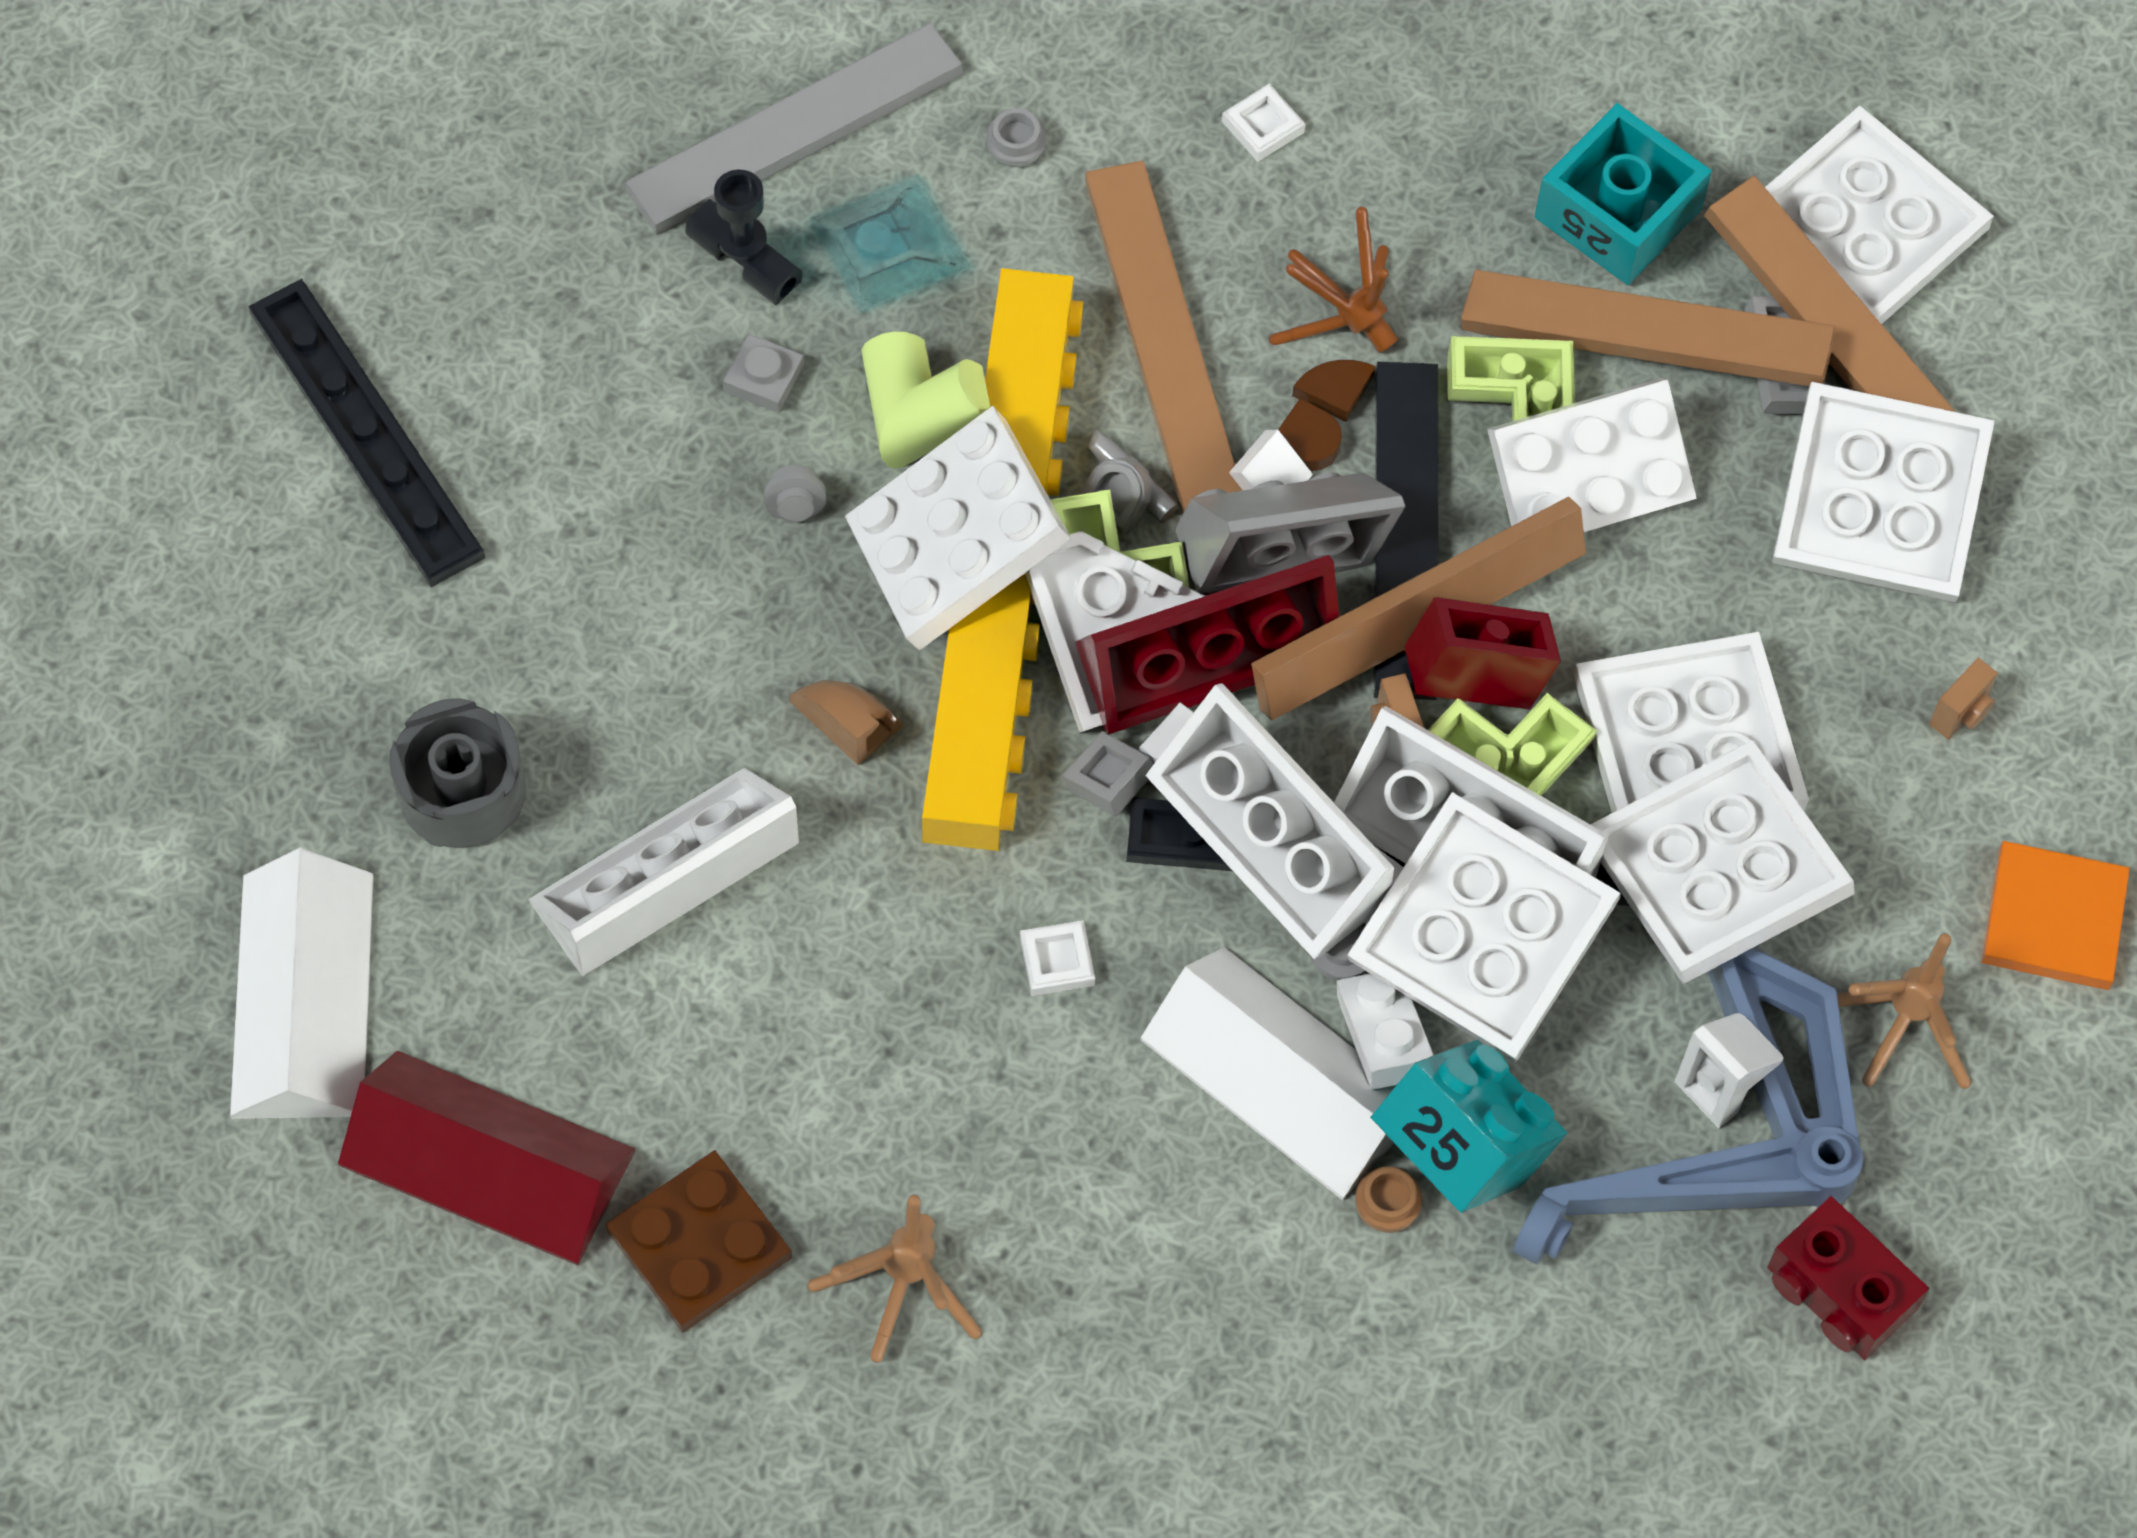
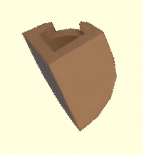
M821 680L797 689L789 698V702L857 765L862 763L903 727L901 720L879 699L854 683Z

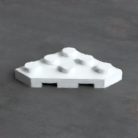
M1082 531L1070 534L1071 539L1025 572L1079 733L1103 724L1075 641L1204 597V595L1182 585L1183 582L1140 560L1135 561L1103 545L1104 542Z

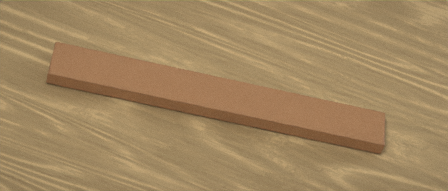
M1144 160L1085 172V184L1183 514L1191 498L1196 497L1202 492L1212 489H1222L1226 493L1243 490L1229 474L1235 463Z

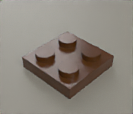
M716 1150L605 1224L608 1234L682 1333L792 1258V1250Z

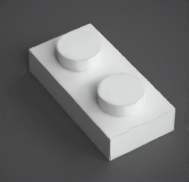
M1372 974L1336 980L1339 1004L1372 1090L1397 1085L1415 1062L1434 1056L1411 998Z

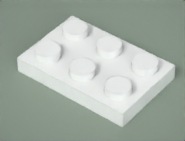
M1658 378L1487 429L1511 526L1568 496L1581 507L1584 532L1697 499L1668 379Z

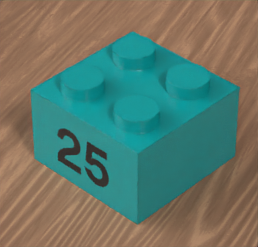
M1616 103L1542 178L1534 218L1629 286L1702 210L1712 170L1622 105Z
M1478 1039L1415 1062L1370 1117L1460 1213L1520 1188L1568 1134L1555 1119L1551 1106L1542 1097L1529 1092L1509 1072V1065L1499 1052L1487 1045H1483Z

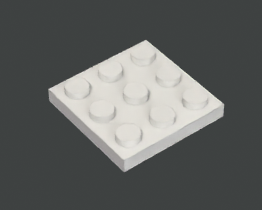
M1858 106L1765 187L1881 324L1989 230L1994 217L1861 106Z
M1811 382L1808 388L1772 563L1956 603L1960 594L1995 420Z
M991 406L845 515L906 639L919 651L1071 539L1007 420L994 406Z
M1759 632L1576 664L1573 676L1586 722L1597 730L1592 744L1612 813L1751 740H1754L1803 810L1806 809L1809 797Z
M1754 740L1590 824L1608 835L1601 860L1602 865L1683 984L1855 894L1853 879Z
M1452 792L1347 956L1348 960L1516 1063L1619 901L1620 893Z

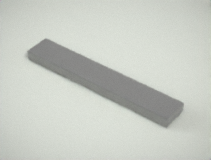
M930 22L625 181L626 193L655 234L658 235L687 220L708 199H712L715 202L714 186L719 177L724 173L742 169L754 173L760 180H763L961 76L962 63Z

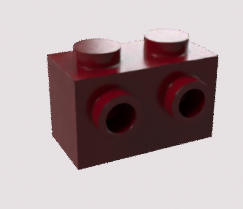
M1439 597L1433 598L1404 646L1416 694L1455 700L1459 698L1462 701L1529 710L1561 663L1549 613Z
M1832 1196L1826 1199L1775 1248L1767 1266L1773 1273L1771 1279L1775 1288L1786 1300L1797 1306H1800L1802 1303L1806 1304L1822 1320L1820 1324L1821 1329L1834 1346L1847 1353L1853 1349L1864 1361L1920 1308L1930 1289Z

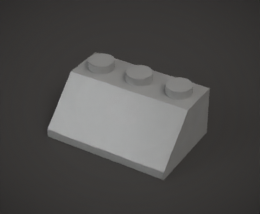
M1327 472L1304 482L1283 484L1281 481L1274 480L1261 483L1250 490L1226 493L1222 489H1212L1202 492L1196 497L1191 498L1175 530L1179 541L1182 542L1184 556L1196 592L1201 594L1225 590L1326 555H1330L1334 561L1335 573L1371 565L1404 510L1405 504L1402 495L1365 473L1340 476L1336 472Z

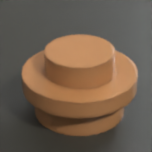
M1381 1167L1372 1170L1362 1178L1357 1187L1355 1205L1361 1219L1371 1228L1387 1233L1398 1232L1409 1227L1417 1219L1422 1205V1193L1416 1180L1406 1171L1395 1167Z

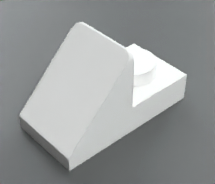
M1736 1013L1703 1024L1693 1032L1674 1082L1718 1128H1721L1738 1114L1747 1091L1780 1065L1783 1056L1744 1015Z

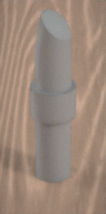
M1095 430L1090 436L1088 448L1101 463L1112 459L1128 458L1141 464L1135 457H1130L1114 441L1099 430ZM1150 477L1152 497L1147 509L1162 523L1175 513L1179 506Z

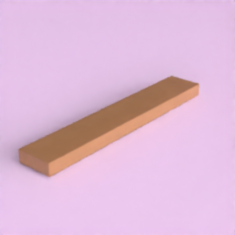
M1755 175L1708 208L1704 215L1705 218L1791 319L1835 325V339L1829 364L1851 390L1956 412Z
M1482 270L1474 271L1461 317L1462 330L1477 334L1513 339L1573 341V349L1804 386H1810L1811 382L1824 384L1835 339V325Z
M1568 496L1251 663L1259 709L1272 721L1404 651L1406 642L1434 597L1491 605L1585 555L1586 547L1581 507Z

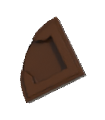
M1334 360L1322 363L1310 369L1298 379L1293 386L1292 396L1297 399L1302 398L1330 415L1347 422L1374 378L1376 366L1356 360Z

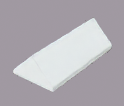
M1222 683L1212 688L1145 775L1313 959L1323 956L1375 913L1392 886L1394 867Z
M1387 706L1381 708L1334 802L1373 845L1407 863L1446 800L1453 792L1596 878L1608 838L1607 834Z
M743 768L528 900L583 977L799 843L796 806L790 795Z
M298 848L243 875L231 1119L351 1117L359 1084L365 1078L373 873L306 849Z
M1225 947L1184 967L1141 1036L1143 1043L1342 1200L1349 1195L1394 1144L1370 1117L1396 1085L1372 1090L1356 1049Z

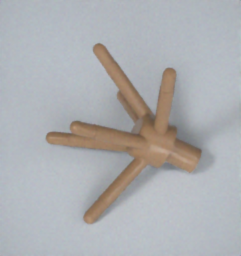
M1941 934L1928 959L1922 962L1920 967L1908 969L1900 979L1853 983L1849 986V992L1837 993L1839 1007L1892 1001L1896 1012L1899 1013L1862 1078V1083L1865 1086L1870 1087L1875 1083L1910 1022L1926 1020L1958 1085L1963 1089L1970 1087V1078L1955 1049L1956 1038L1940 1004L1945 993L1942 982L1945 976V968L1941 963L1951 944V936L1949 934Z
M911 1195L908 1198L905 1227L897 1229L892 1234L887 1246L837 1265L831 1269L830 1273L810 1280L807 1285L810 1291L817 1292L883 1268L890 1277L895 1279L870 1355L871 1360L875 1363L881 1362L884 1358L908 1283L918 1282L922 1278L937 1309L944 1310L947 1308L971 1338L978 1339L982 1335L981 1328L934 1270L931 1262L936 1247L931 1236L935 1223L931 1217L921 1213V1200L917 1195Z

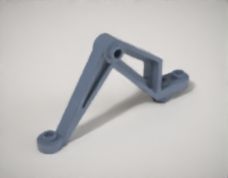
M1759 945L1708 971L1724 1016L1727 1017L1741 1013L1777 1050V1045L1759 1001H1765L1804 1022L1820 1117L1807 1119L1804 1116L1782 1060L1780 1065L1753 1086L1775 1139L1545 1188L1519 1233L1513 1253L1536 1265L1541 1262L1545 1254L1556 1259L1573 1227V1223L1564 1219L1565 1215L1807 1205L1819 1207L1830 1196L1840 1204L1848 1199L1854 1190L1862 1169L1863 1153L1859 1144L1836 988L1757 950Z

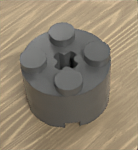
M462 698L444 699L420 708L405 722V729L399 735L396 743L395 741L393 742L390 750V771L401 812L410 827L422 836L425 841L434 846L464 848L486 843L502 834L519 819L524 803L526 782L515 732L503 716L496 711L493 714L488 710L477 707L474 701Z

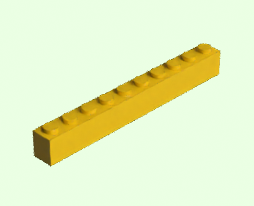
M1001 268L985 375L990 407L994 406L1007 420L1047 495L1059 497L1063 460L1052 459L1054 442L1066 443L1070 406L1059 405L1061 389L1073 390L1077 353L1066 351L1068 336L1080 338L1084 301L1073 300L1074 276ZM1025 573L949 629L922 814V843L999 851L1001 831H1014L1018 793L1007 792L1009 773H1022L1026 737L1015 735L1017 716L1029 717L1033 680L1022 678L1025 660L1037 661L1041 628L1039 623H1030L1032 605L1036 604Z

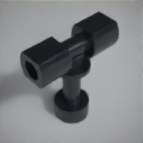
M742 169L728 171L720 176L715 183V202L712 199H708L688 218L685 227L686 235L717 260L727 255L744 268L743 280L776 306L801 283L802 270L767 244L765 227L757 220L764 209V190L759 177L750 171Z

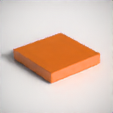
M2002 841L1998 852L1981 963L2109 990L2114 981L2130 867Z

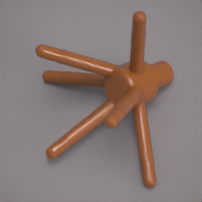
M1361 206L1356 210L1362 286L1348 294L1298 250H1290L1288 258L1293 263L1286 267L1287 274L1337 307L1340 315L1272 334L1269 337V342L1272 345L1296 341L1345 326H1349L1354 334L1363 330L1379 353L1389 348L1398 340L1396 334L1382 317L1388 308L1380 299L1389 275L1388 270L1385 268L1389 249L1385 245H1380L1377 248L1373 261L1368 211L1365 207Z

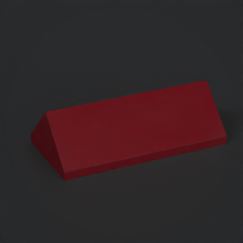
M1326 555L1075 641L1103 727L1109 735L1168 715L1179 703L1187 708L1201 704L1217 684L1222 683L1231 693L1254 686L1255 681L1251 663L1339 617L1334 561L1330 555Z
M396 1051L360 1082L338 1160V1166L578 1266L635 1153V1148L405 1053Z

